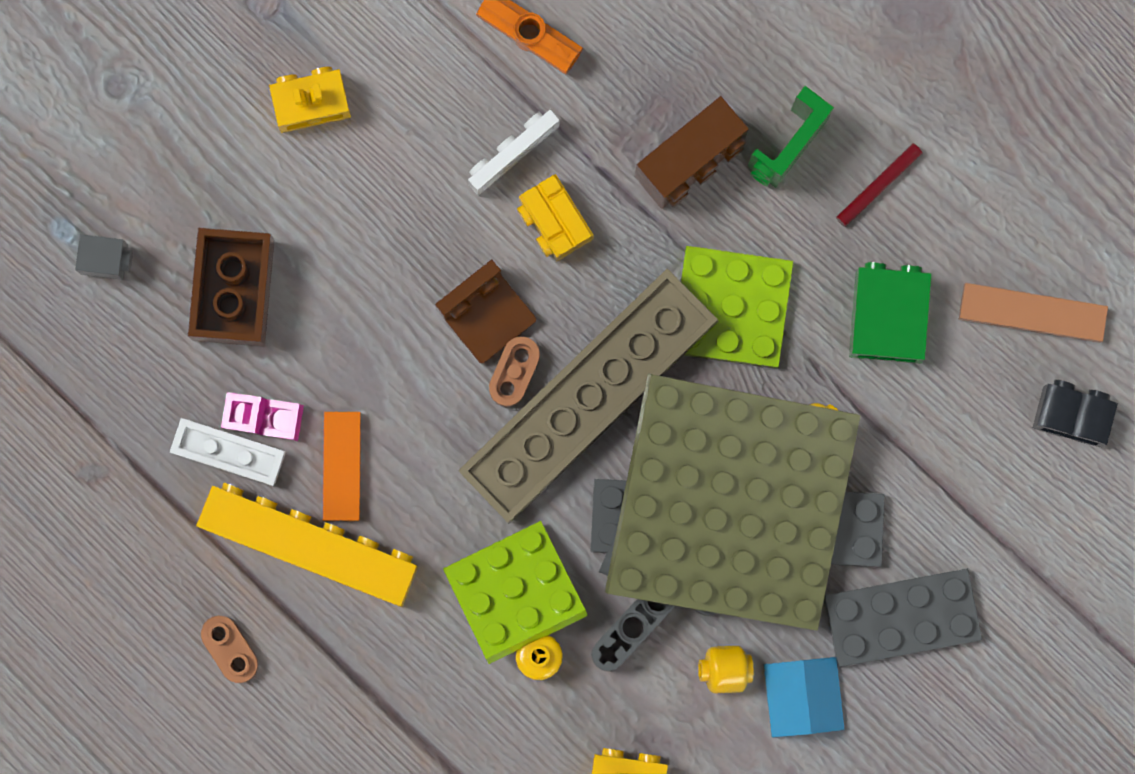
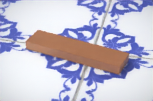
M965 283L958 320L1101 343L1104 337L1108 306Z

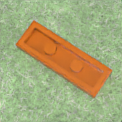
M324 412L323 521H360L361 412Z

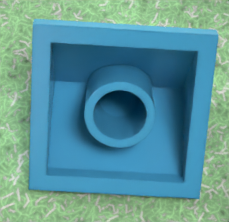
M836 657L763 664L771 737L845 730Z

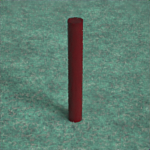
M912 143L836 216L838 222L844 227L848 226L923 154L921 149Z

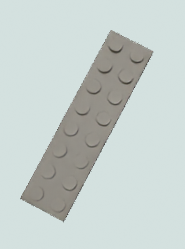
M667 268L458 471L510 524L644 394L648 374L663 376L719 322L718 319Z

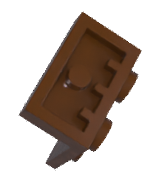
M492 259L435 304L436 310L480 364L487 362L502 350L510 340L518 337L536 322V317L504 279L500 268Z

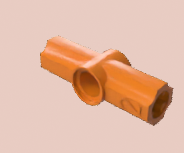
M484 0L476 13L478 18L515 41L520 49L530 51L565 75L572 69L583 51V47L546 24L538 14L526 11L511 0ZM534 25L540 32L534 39H525L520 35V30L523 26Z

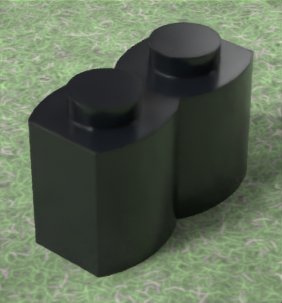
M1054 380L1053 384L1043 386L1032 428L1102 448L1107 446L1118 403L1109 400V394L1097 390H1089L1088 394H1083L1075 391L1076 385L1062 380Z

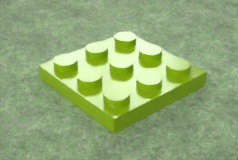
M686 246L681 283L719 322L684 356L778 369L793 261Z
M541 521L443 568L488 664L588 616Z

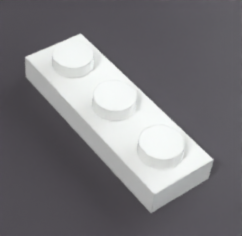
M551 110L544 115L541 112L536 113L524 124L526 130L517 138L511 135L497 147L499 153L488 162L484 158L469 171L472 175L468 179L471 189L479 196L559 128L560 120Z
M183 418L180 419L170 449L172 454L274 487L286 454L285 451Z

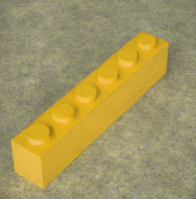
M223 483L221 489L212 485L196 527L403 607L418 569L417 565L411 563L413 556L395 549L392 550L391 555L377 550L379 543L368 538L359 536L357 542L343 537L344 529L325 522L322 529L310 524L312 517L293 509L287 515L277 511L278 503L257 496L254 502L243 498L244 490L227 483Z

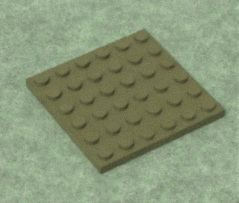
M648 374L605 592L617 596L818 631L861 415Z

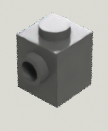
M80 234L75 270L80 275L124 280L125 271L130 272L133 251L128 250V244L123 239Z

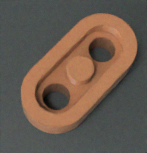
M516 337L507 343L489 384L490 396L496 404L502 407H512L521 402L539 363V348L530 338ZM519 350H525L529 354V358L523 363L518 362L515 359V353ZM504 383H511L515 388L514 392L509 396L503 395L500 391Z
M225 616L209 618L202 627L201 639L223 675L235 683H244L251 680L258 671V659L236 623ZM217 627L224 628L226 632L225 638L221 641H216L213 637V631ZM238 657L245 661V668L240 672L235 671L232 666L233 661Z

